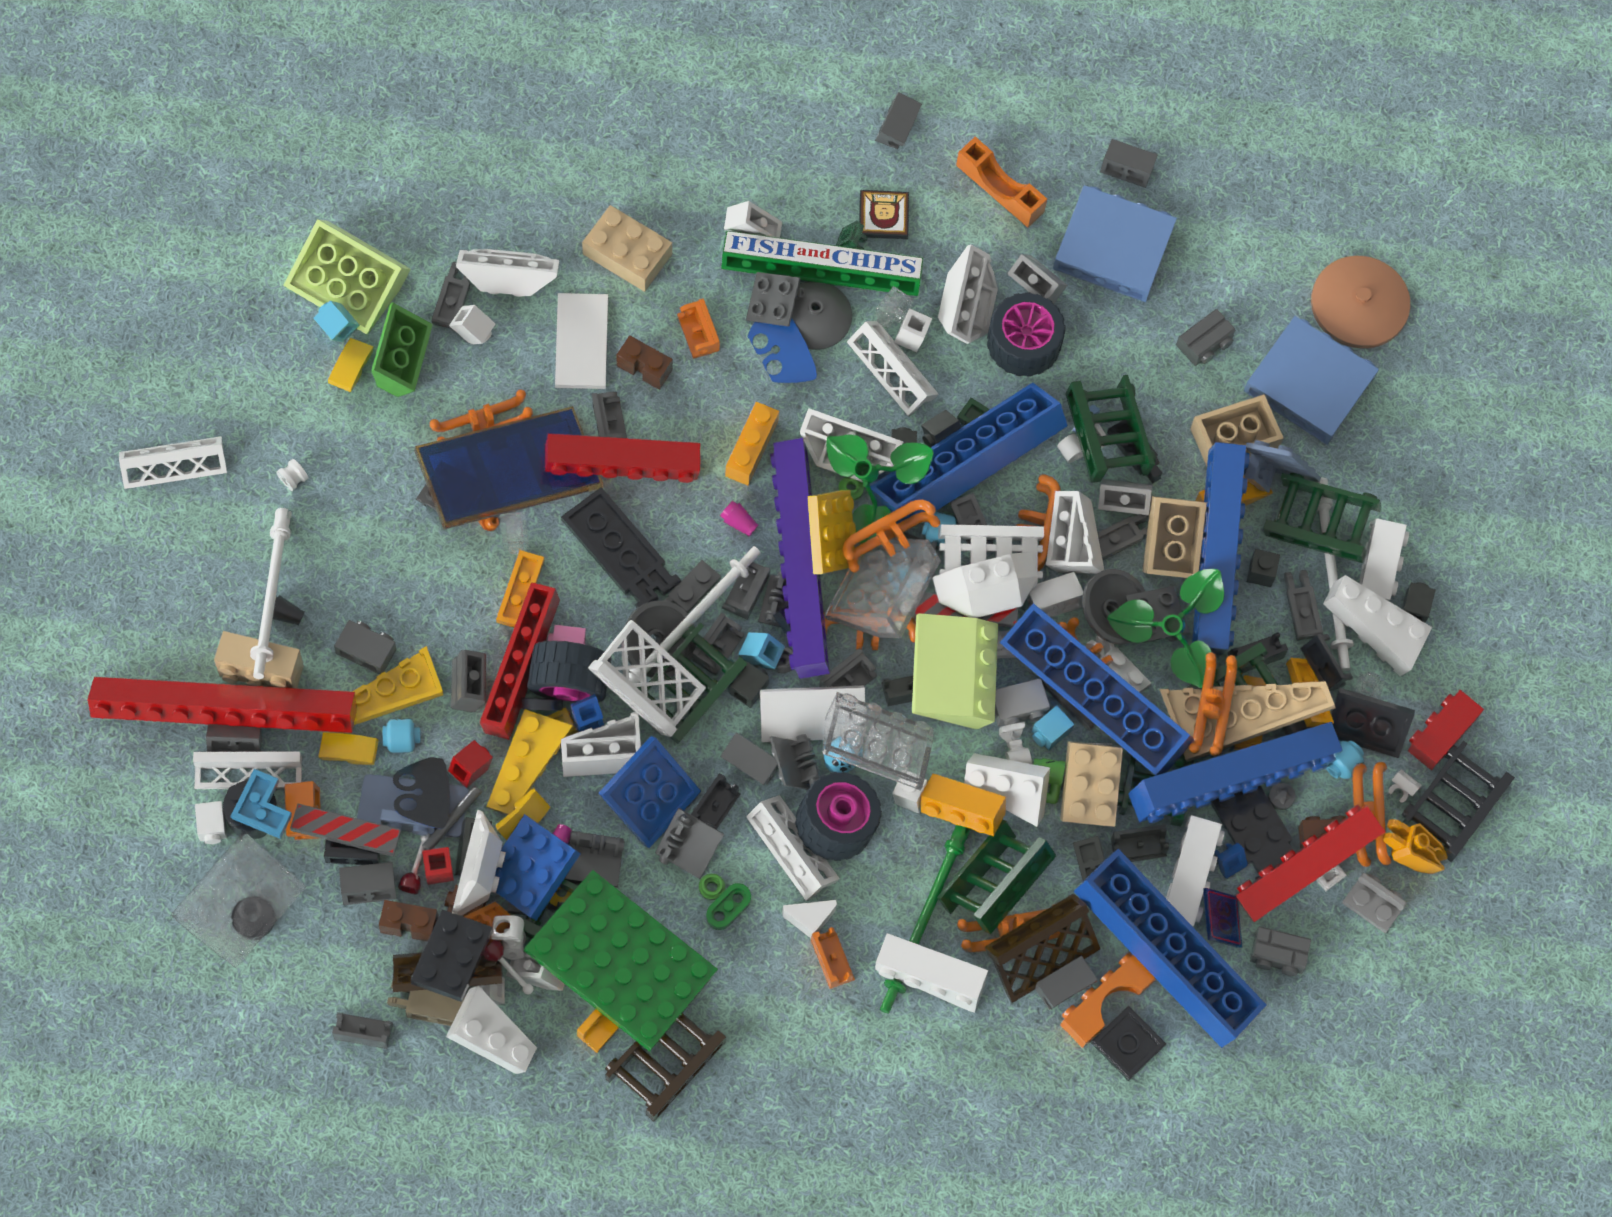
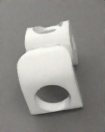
M1095 424L1096 433L1100 436H1106L1100 424ZM1076 434L1065 437L1057 445L1068 463L1083 457Z
M1025 722L1001 726L999 728V735L1006 741L1010 749L1005 753L1006 759L1032 764L1029 749L1023 747L1022 739H1020L1025 728Z
M515 915L495 916L491 939L502 940L504 958L510 960L522 959L524 957L523 945L526 941L523 919ZM500 923H510V928L505 929L504 933L496 932V927Z

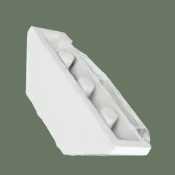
M971 244L966 247L947 274L938 319L947 333L966 344L988 334L998 291L994 271L990 264V255Z
M493 249L460 250L456 267L480 291L490 294L503 293L523 297L532 296L557 277L559 260L533 253Z
M809 408L800 430V434L816 466L832 472L835 471L830 464L826 447L828 436L850 434L863 438L869 449L867 459L875 465L880 464L881 466L888 467L894 466L890 459L891 453L895 448L904 443L895 438ZM855 475L852 476V477H849V478L855 479V480H857V481L863 482L862 480H860L859 478H857Z
M1032 552L1007 554L961 566L934 576L932 579L939 603L966 617L979 618L1022 607L1038 578V573Z
M477 810L452 910V913L460 916L486 902L489 899L490 892L496 893L499 877L495 876L497 867L502 868L506 853L501 851L503 842L483 811Z

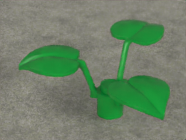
M857 435L828 436L826 440L827 455L834 471L843 477L855 475L862 480L863 486L866 488L872 501V506L863 504L853 512L852 517L856 526V532L891 513L890 509L886 506L877 507V500L870 487V483L878 478L879 471H896V477L899 481L905 484H915L927 475L934 456L933 449L927 445L905 443L895 448L891 453L890 459L894 466H881L880 464L875 465L867 459L869 455L868 445L863 438ZM876 533L860 541V544L877 536Z
M1218 569L1198 571L1184 581L1181 586L1180 596L1183 601L1190 603V605L1180 612L1179 615H1168L1162 622L1153 621L1155 615L1153 608L1146 601L1134 599L1124 603L1113 613L1109 614L1107 617L1108 621L1121 637L1134 643L1149 640L1153 633L1152 626L1162 627L1166 634L1177 636L1185 648L1175 650L1171 657V669L1180 680L1202 688L1206 669V654L1212 652V650L1206 643L1200 640L1190 645L1182 636L1185 630L1183 618L1194 607L1198 612L1208 614L1216 611L1221 606L1224 600V586L1221 572Z

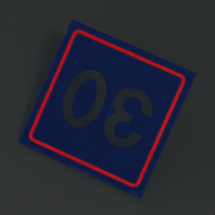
M1203 888L1207 940L1236 948H1243L1238 900L1234 895Z

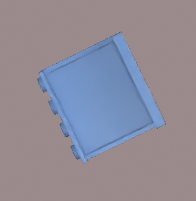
M1084 185L1055 258L1053 269L1146 302L1177 218L1168 212L1148 208L1143 203H1134L1125 200L1120 195H1111L1102 192L1097 187Z
M1294 316L1247 381L1244 392L1253 398L1265 394L1272 410L1328 445L1368 385L1375 379L1379 369L1371 361L1362 359L1354 354L1353 350L1349 347L1342 346L1334 341L1329 334L1320 332L1312 327L1307 320Z

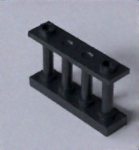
M1464 740L1459 747L1452 746L1445 756L1448 762L1415 805L1409 803L1401 814L1405 818L1402 823L1407 825L1410 820L1417 824L1420 823L1434 837L1445 844L1444 847L1448 849L1446 854L1450 862L1459 854L1515 778L1507 771L1502 778L1494 777L1461 753L1468 744ZM1454 762H1457L1488 785L1491 793L1487 798L1483 795L1480 797L1447 773ZM1439 781H1442L1474 805L1473 808L1477 811L1473 817L1463 815L1432 792ZM1425 800L1459 824V828L1462 831L1458 837L1454 834L1452 836L1418 812V809Z

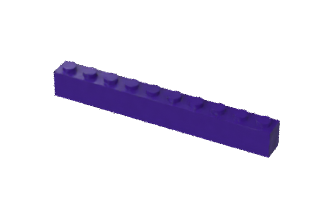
M803 438L773 443L774 453H770L772 468H776V475H772L774 489L778 490V496L774 497L776 511L780 512V518L776 519L778 533L782 534V541H778L779 552L781 556H784V563H781L780 566L783 579L786 578L787 584L783 586L784 600L788 601L789 608L785 609V618L787 624L791 626V631H787L789 647H793V654L789 655L791 670H796L799 679L830 674L820 574H813L808 496H812L808 449Z

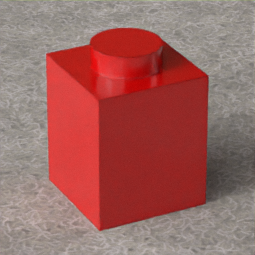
M473 740L453 756L448 772L467 788L489 769L493 756L490 755L485 747Z
M449 847L422 851L428 885L454 881Z

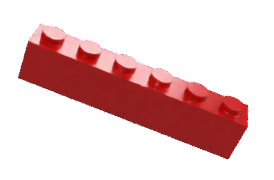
M548 434L545 443V472H551L554 475L575 473L581 477L602 475L605 478L625 476L632 480L653 478L655 481H666L668 479H675L682 483H690L693 480H697L700 473V443Z
M533 582L529 586L480 720L485 734L510 740L521 709V698H525L528 690L527 686L534 645L546 641L560 602L556 588Z
M1359 804L1355 805L1346 812L1348 817L1341 822L1335 819L1324 827L1325 833L1319 837H1316L1314 834L1302 842L1304 847L1296 853L1292 849L1281 856L1282 862L1275 867L1270 864L1258 872L1260 875L1258 879L1253 882L1248 879L1237 887L1239 892L1234 894V896L1253 922L1257 921L1385 833V830L1369 807L1366 805L1362 807Z

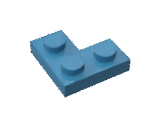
M254 769L231 814V818L281 839L292 817V813L269 803L279 784V779Z

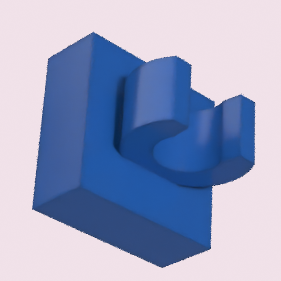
M1239 843L1235 845L1225 844L1227 850L1222 853L1218 850L1214 851L1215 856L1218 857L1217 862L1220 872L1226 879L1248 866L1245 850Z

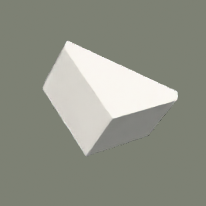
M836 900L783 905L782 914L786 920L811 938L812 933L820 931L835 913L837 903Z

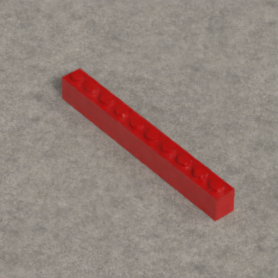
M94 677L87 699L91 718L352 733L357 712L355 692L109 677Z

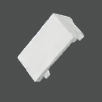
M1071 572L1038 583L1028 594L1029 599L1027 601L1029 606L1034 603L1051 618L1083 607L1082 598L1084 591L1075 573Z

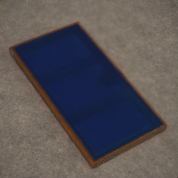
M574 407L415 446V455L443 529L594 491L600 487L603 488V481L600 475L581 477L575 473L554 475L551 472H545V443L548 434L585 436Z

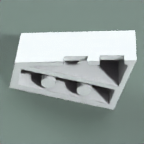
M1055 491L1046 565L1059 573L1097 574L1104 570L1091 499L1079 491Z
M1376 518L1370 521L1369 528H1371L1369 542H1366L1365 550L1367 551L1364 564H1362L1359 583L1384 599L1390 600L1391 596L1395 597L1398 582L1395 581L1396 572H1400L1402 569L1404 557L1400 556L1402 546L1406 547L1409 532L1406 531L1407 525Z
M630 713L629 717L618 721L614 719L607 722L605 726L594 730L590 728L561 739L563 777L617 773L641 747L638 713Z
M974 753L966 764L964 783L1005 796L1007 811L1038 826L1045 813L1050 768Z
M480 986L469 989L446 1036L516 1074L526 1072L537 1049Z

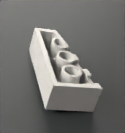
M1346 575L1333 583L1323 603L1347 627L1350 626L1364 644L1367 642L1377 652L1376 655L1383 662L1386 661L1394 668L1393 671L1399 676L1412 670L1432 629L1428 624Z
M1191 815L1186 820L1185 827L1188 828L1181 839L1179 847L1180 857L1176 860L1172 874L1173 882L1170 883L1166 899L1193 927L1195 922L1199 923L1203 913V907H1199L1201 898L1208 895L1211 882L1206 880L1209 871L1214 872L1218 858L1213 856L1216 846H1221L1225 831H1221L1222 824Z
M888 933L875 965V970L879 971V974L885 978H895L910 987L918 988L974 1013L985 987L988 974L986 969Z

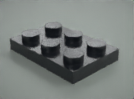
M1339 688L1334 702L1335 708L1331 710L1334 722L1333 727L1338 740L1353 741L1362 748L1399 758L1414 718L1415 710Z
M442 909L411 977V984L462 1002L493 933V927Z

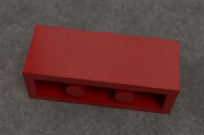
M1459 690L1455 696L1450 693L1441 703L1443 709L1440 713L1437 714L1434 711L1425 721L1427 725L1425 730L1421 732L1418 729L1409 739L1412 745L1408 752L1431 771L1484 710L1462 690Z

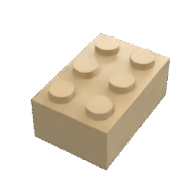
M611 205L582 242L583 255L644 292L672 256L671 241Z
M1265 394L1195 416L1190 428L1206 466L1208 451L1215 442L1246 445V443L1254 444L1255 440L1270 444L1269 447L1278 449V446L1281 445L1284 439Z
M1151 496L1142 572L1188 578L1199 571L1206 502Z
M223 631L214 658L222 680L232 684L241 681L247 683V686L298 687L304 667L300 649L269 642L268 647L273 650V659L266 662L264 677L256 679L253 677L255 660L250 657V651L254 646H258L259 639Z
M1068 741L1060 814L1061 821L1115 827L1123 753L1122 747Z

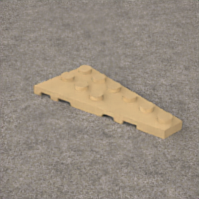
M1326 681L1293 683L1292 685L1234 686L1223 749L1334 709L1335 704ZM1224 686L1213 687V689L1219 690L1222 693ZM1160 689L1170 719L1193 737L1202 689ZM1207 718L1201 750L1197 754H1193L1188 747L1183 753L1186 762L1210 754L1217 719Z

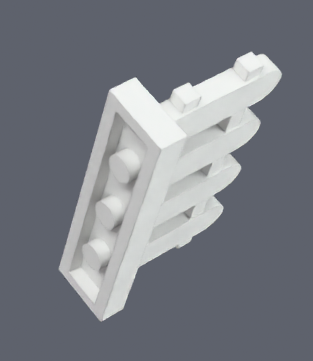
M941 524L938 529V539H945V543H940L939 551H945V569H940L939 575L961 567V551H970V564L986 560V552H996V557L1012 554V552H1032L1038 573V578L1032 587L1034 589L1038 579L1043 578V571H1038V553L1043 552V545H1038V541H1041L1044 537V527ZM961 539L970 540V544H961ZM986 540H996V544H986ZM1012 540L1021 541V545H1012Z

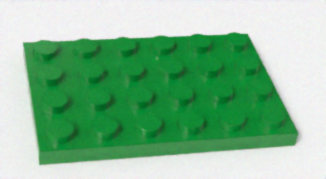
M594 870L587 875L524 948L525 953L649 1052H651L718 971V968Z

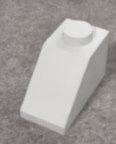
M747 201L727 207L724 230L780 238L782 221L752 202Z
M524 952L522 959L511 960L510 966L526 983L546 990L563 991L565 984ZM507 970L505 976L515 979Z

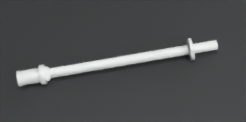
M1321 478L1320 482L1317 483L1328 485V479ZM1326 497L1321 498L1317 509L1322 533L1327 530L1330 521L1329 510L1333 507V500ZM1324 553L1330 591L1333 583L1338 580L1336 559L1334 555ZM1333 614L1336 640L1330 646L1331 649L1338 650L1341 670L1349 671L1351 668L1348 648L1353 647L1354 642L1353 640L1346 639L1345 624Z
M278 508L275 511L274 526L270 529V536L274 539L260 634L258 646H254L250 651V657L255 660L253 677L256 679L264 677L266 662L273 659V650L268 647L284 541L288 540L291 535L289 525L292 513L291 511L288 512L286 508Z
M753 546L739 562L735 559L730 561L732 569L660 644L664 650L668 652L686 630L706 612L739 576L744 578L749 576L746 568L761 554L759 549ZM656 650L645 660L646 664L657 663ZM646 667V674L652 667ZM640 668L629 669V681L633 684L641 683Z

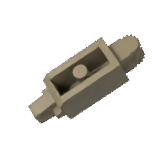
M429 990L405 991L410 993L408 1000L388 997L387 1004L392 1007L406 1009L407 1018L451 1026L466 994L462 1002Z

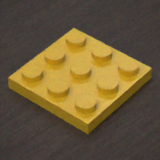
M851 490L808 496L813 574H824L849 568L847 559L843 555L842 547L845 540L856 532V526L852 517L854 500L851 496Z

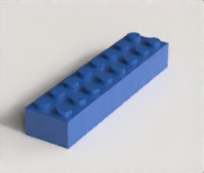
M1032 382L932 446L931 449L934 451L931 466L927 475L920 482L915 484L902 483L897 479L896 471H893L871 485L870 487L877 500V507L886 506L893 512L914 500H926L933 504L937 511L1066 428L1068 425L1061 403ZM924 510L914 511L913 513H911V514L905 516L904 518H902V519L896 521V523L898 524V523H900V522L906 520L907 518L913 516L914 514H917V513H920V512H925V511H924Z
M1215 442L1208 451L1204 502L1207 505L1199 571L1205 569L1220 570L1224 586V600L1216 611L1208 614L1200 613L1195 608L1192 643L1199 640L1203 641L1216 655L1224 654L1234 643V631H1230L1231 622L1235 621L1237 608L1236 605L1232 604L1234 595H1237L1239 580H1235L1236 570L1240 569L1241 555L1237 554L1238 544H1242L1243 529H1239V523L1241 519H1244L1245 504L1241 503L1243 493L1246 494L1247 478H1243L1245 468L1249 466L1250 454L1246 453V445Z
M1034 603L1000 641V644L1154 775L1157 776L1168 772L1195 740Z
M1329 722L1144 779L1128 794L1139 823L1148 820L1149 824L1164 819V815L1172 813L1173 816L1183 814L1191 806H1196V809H1200L1210 805L1211 801L1217 798L1222 802L1235 796L1234 793L1240 791L1243 794L1251 793L1258 789L1257 786L1262 784L1270 787L1280 783L1281 779L1289 777L1290 780L1301 777L1305 771L1312 769L1313 773L1327 768V764L1336 761L1335 757L1343 750L1333 724Z
M1119 849L1107 857L1073 891L1221 1048L1236 1039L1266 1006V1003Z

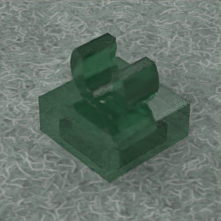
M855 221L843 227L836 246L864 249L859 245V243H864L868 239L862 233L864 225L859 221Z

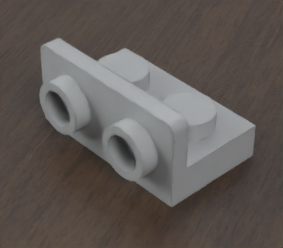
M1362 873L1342 902V904L1385 934L1407 904L1398 892L1388 890L1381 885V881L1377 877Z

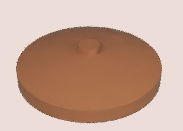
M1349 256L1332 262L1319 274L1311 294V307L1318 325L1335 341L1353 348H1374L1388 343L1401 332L1410 313V295L1401 276L1386 263L1367 256Z

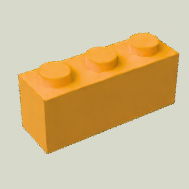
M755 402L726 464L725 477L749 486L778 424V410Z
M934 773L920 795L921 813L994 836L1006 814L1005 796Z

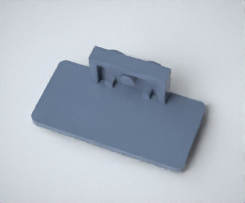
M1255 440L1254 444L1246 443V449L1251 453L1248 468H1245L1244 478H1247L1258 490L1269 493L1275 473L1288 475L1290 473H1297L1306 480L1320 482L1321 477L1315 472L1316 469L1309 467L1308 462L1301 460V456L1293 453L1292 448L1279 445L1278 449L1269 447L1270 444Z
M373 774L364 776L357 814L358 819L398 828L401 831L412 832L421 836H426L428 833L432 835L437 829L405 818L394 809V801L398 796L402 794H415L419 796L423 793L422 790H400L394 785L393 777ZM399 778V783L403 786H411L416 781ZM449 784V814L468 793V788L465 786ZM404 799L400 802V807L407 811L413 810L417 806L413 799ZM465 813L446 833V837H460Z

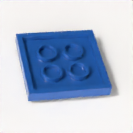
M651 736L598 794L645 847L650 848L669 827L678 808L685 810L701 790L658 739Z
M524 814L501 848V851L506 853L502 868H496L495 876L499 877L496 893L536 921L581 853Z

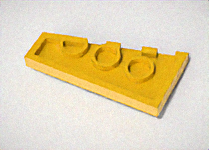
M427 646L419 650V653L413 657L399 662L398 666L387 673H381L369 684H363L352 691L355 692L357 706L354 725L444 695Z
M524 709L486 807L506 815L514 811L515 807L513 804L532 790L531 787L537 778L541 777L551 758L561 748V739L570 735L574 727Z

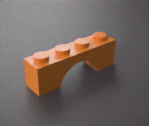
M974 137L958 152L956 166L1026 227L1033 224L1045 212L1048 199L1030 183L1020 184L1010 178L997 163L993 151L977 137Z
M1130 952L1118 962L1121 967L1115 972L1110 969L1100 979L1102 984L1096 990L1091 987L1082 995L1081 999L1083 1002L1078 1007L1071 1005L1062 1014L1065 1019L1060 1026L1082 1048L1098 1035L1105 1026L1101 1015V1006L1103 1000L1108 995L1117 991H1128L1140 995L1156 980Z

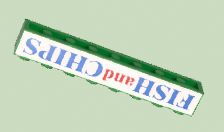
M726 230L721 269L753 274L761 272L798 277L804 281L918 296L923 258Z

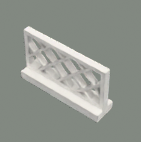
M632 620L622 629L598 661L594 660L588 667L593 674L656 731L668 737H672L676 732L677 728L675 726L706 689L703 684ZM633 629L638 634L639 646L627 647V635ZM653 648L657 651V663H645V649ZM639 650V665H628L627 651ZM622 651L623 666L614 667L607 661L614 652ZM672 665L675 668L676 679L664 680L663 666ZM658 666V681L647 682L646 667ZM640 668L641 683H631L629 681L628 669ZM681 682H690L696 687L689 697H682ZM676 683L677 698L665 699L664 684ZM659 685V700H650L647 697V686ZM677 702V713L672 719L666 714L665 703Z

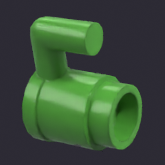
M1034 758L1033 765L1050 768L1048 784L1051 785L1049 793L1047 792L1046 803L1056 804L1059 800L1066 761Z

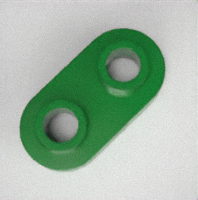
M741 883L730 885L708 907L706 912L708 925L715 930H724L729 927L750 905L751 892L749 888ZM741 895L743 900L737 903L733 900V896ZM722 913L724 919L717 921L714 918L715 914Z

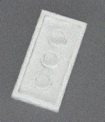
M558 293L555 388L606 389L608 294Z
M864 685L760 690L762 742H771V736L797 741L796 737L802 734H806L810 740H832L840 736L852 737L854 739L866 738Z

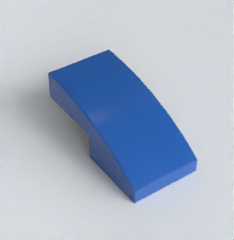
M595 694L571 704L578 733L590 728L594 730L604 726L603 715Z

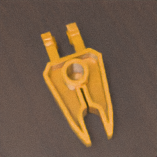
M1388 820L1387 828L1393 833H1386L1383 841L1392 848L1391 855L1394 861L1421 873L1434 874L1445 869L1440 861L1448 858L1442 843L1420 823L1409 827L1399 820Z

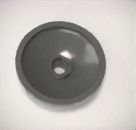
M811 281L800 283L799 285L805 289V295L803 298L795 300L792 313L793 321L809 349L820 350L834 346L846 336L852 323V309L847 297L841 290L831 284ZM818 306L820 309L815 311L812 307Z
M1107 569L1095 574L1085 586L1082 598L1085 618L1091 629L1100 638L1109 643L1117 645L1131 643V641L1121 637L1112 628L1107 618L1109 614L1106 608L1111 614L1121 605L1128 602L1127 595L1146 592L1135 577L1119 569Z
M651 601L639 606L629 616L625 626L630 620L634 621L650 637L654 634L656 642L660 645L687 617L688 613L677 604L669 601ZM633 629L627 635V647L639 646L638 634ZM681 637L668 650V653L672 656L685 639ZM690 642L682 652L690 661L696 645ZM653 648L645 649V660L654 651ZM639 650L627 651L629 663L631 665H639ZM670 665L664 673L669 677L674 676L675 668ZM658 666L652 667L646 676L652 678L658 672Z

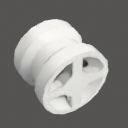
M294 459L288 462L286 468H280L276 472L280 480L290 491L295 490L299 482H305L309 479L305 470Z

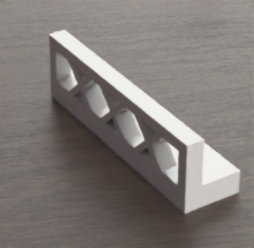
M866 321L847 341L908 416L912 415L924 402L932 401L939 395L902 349L894 343L892 337L878 321ZM863 334L869 339V350H863L857 343ZM875 353L881 354L884 357V368H878L874 364ZM890 372H896L899 375V387H893L890 383ZM905 391H912L918 398L911 406L905 401Z
M222 436L119 452L124 489L227 473ZM218 455L220 467L209 468L203 464V461L207 456ZM189 459L196 465L191 471L183 472L177 468L182 460ZM163 463L170 470L166 475L158 476L151 471L156 464ZM137 467L145 472L138 480L129 481L128 468Z
M300 752L193 753L195 789H229V787L250 778L254 769H266L273 777L278 778L279 784L276 789H285V784L302 782V756ZM201 769H213L219 775L211 783H201ZM232 769H240L245 774L239 782H230L225 777ZM285 769H296V782H284L278 775Z
M780 795L761 801L746 816L806 901L813 898L823 888L836 883L840 879L826 859L813 854L809 848L805 847L797 834L796 817ZM776 805L781 814L777 813L772 806ZM788 827L793 829L796 835L792 834ZM803 848L808 850L811 856L807 855ZM818 869L824 872L827 879L822 877Z

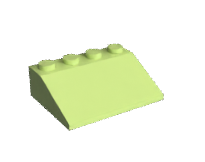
M317 219L283 286L319 307L329 301L341 303L358 322L359 326L357 329L368 334L400 291L411 269L327 220Z
M920 613L916 615L913 714L976 730L995 722L997 623L970 617Z

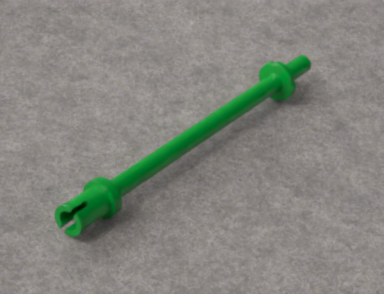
M956 825L950 840H946L944 845L947 851L910 937V942L919 945L938 901L937 896L942 892L956 857L964 853L966 849L964 845L972 829ZM895 978L884 981V986L889 989L882 1002L880 1011L889 1014L898 992L902 994L906 992V987L902 985V981Z

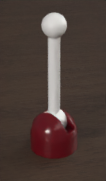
M429 833L426 836H420L422 842L412 872L404 874L400 879L398 888L403 892L414 895L419 893L421 879L417 875V871L423 856L422 851L425 850L422 845L431 836Z
M493 940L485 948L483 956L490 961H499L523 987V992L527 995L531 994L533 986L527 984L503 958L504 948L499 940Z

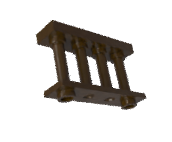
M682 1013L676 1022L700 1042L702 1048L696 1055L693 1053L689 1054L667 1034L661 1038L659 1042L683 1062L682 1066L684 1068L678 1075L667 1071L642 1049V1045L635 1041L619 1060L615 1057L605 1068L607 1071L605 1080L610 1083L617 1076L647 1102L646 1116L654 1122L726 1043V1036L719 1030L714 1035L711 1033L706 1034ZM634 1056L665 1082L664 1086L666 1088L660 1095L657 1093L653 1094L624 1069L625 1065Z

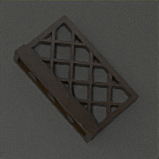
M1074 893L985 946L987 955L993 960L1007 997L1012 1003L1035 990L1036 984L1040 980L1078 957L1082 956L1086 959L1101 949L1087 915L1089 913L1088 907ZM1081 918L1082 921L1078 931L1070 929L1072 922ZM1060 932L1056 944L1048 943L1051 935ZM1067 934L1075 935L1071 948L1062 946ZM1082 937L1088 938L1091 945L1083 950H1079L1078 947ZM1038 945L1033 958L1025 956L1028 949ZM1045 947L1053 949L1049 961L1040 959ZM1060 951L1068 952L1065 961L1060 964L1055 963ZM1011 959H1016L1011 971L1004 970L1003 964ZM1023 961L1031 962L1027 974L1018 973ZM1038 964L1046 966L1042 975L1039 977L1033 976ZM1015 979H1024L1022 986L1013 992L1012 986Z
M423 952L393 955V992L426 990L411 984V977ZM482 955L469 986L502 984V964L499 961L487 960Z

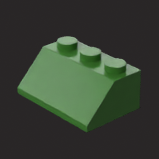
M393 302L389 305L371 371L377 387L396 397L412 393L416 389L433 324Z

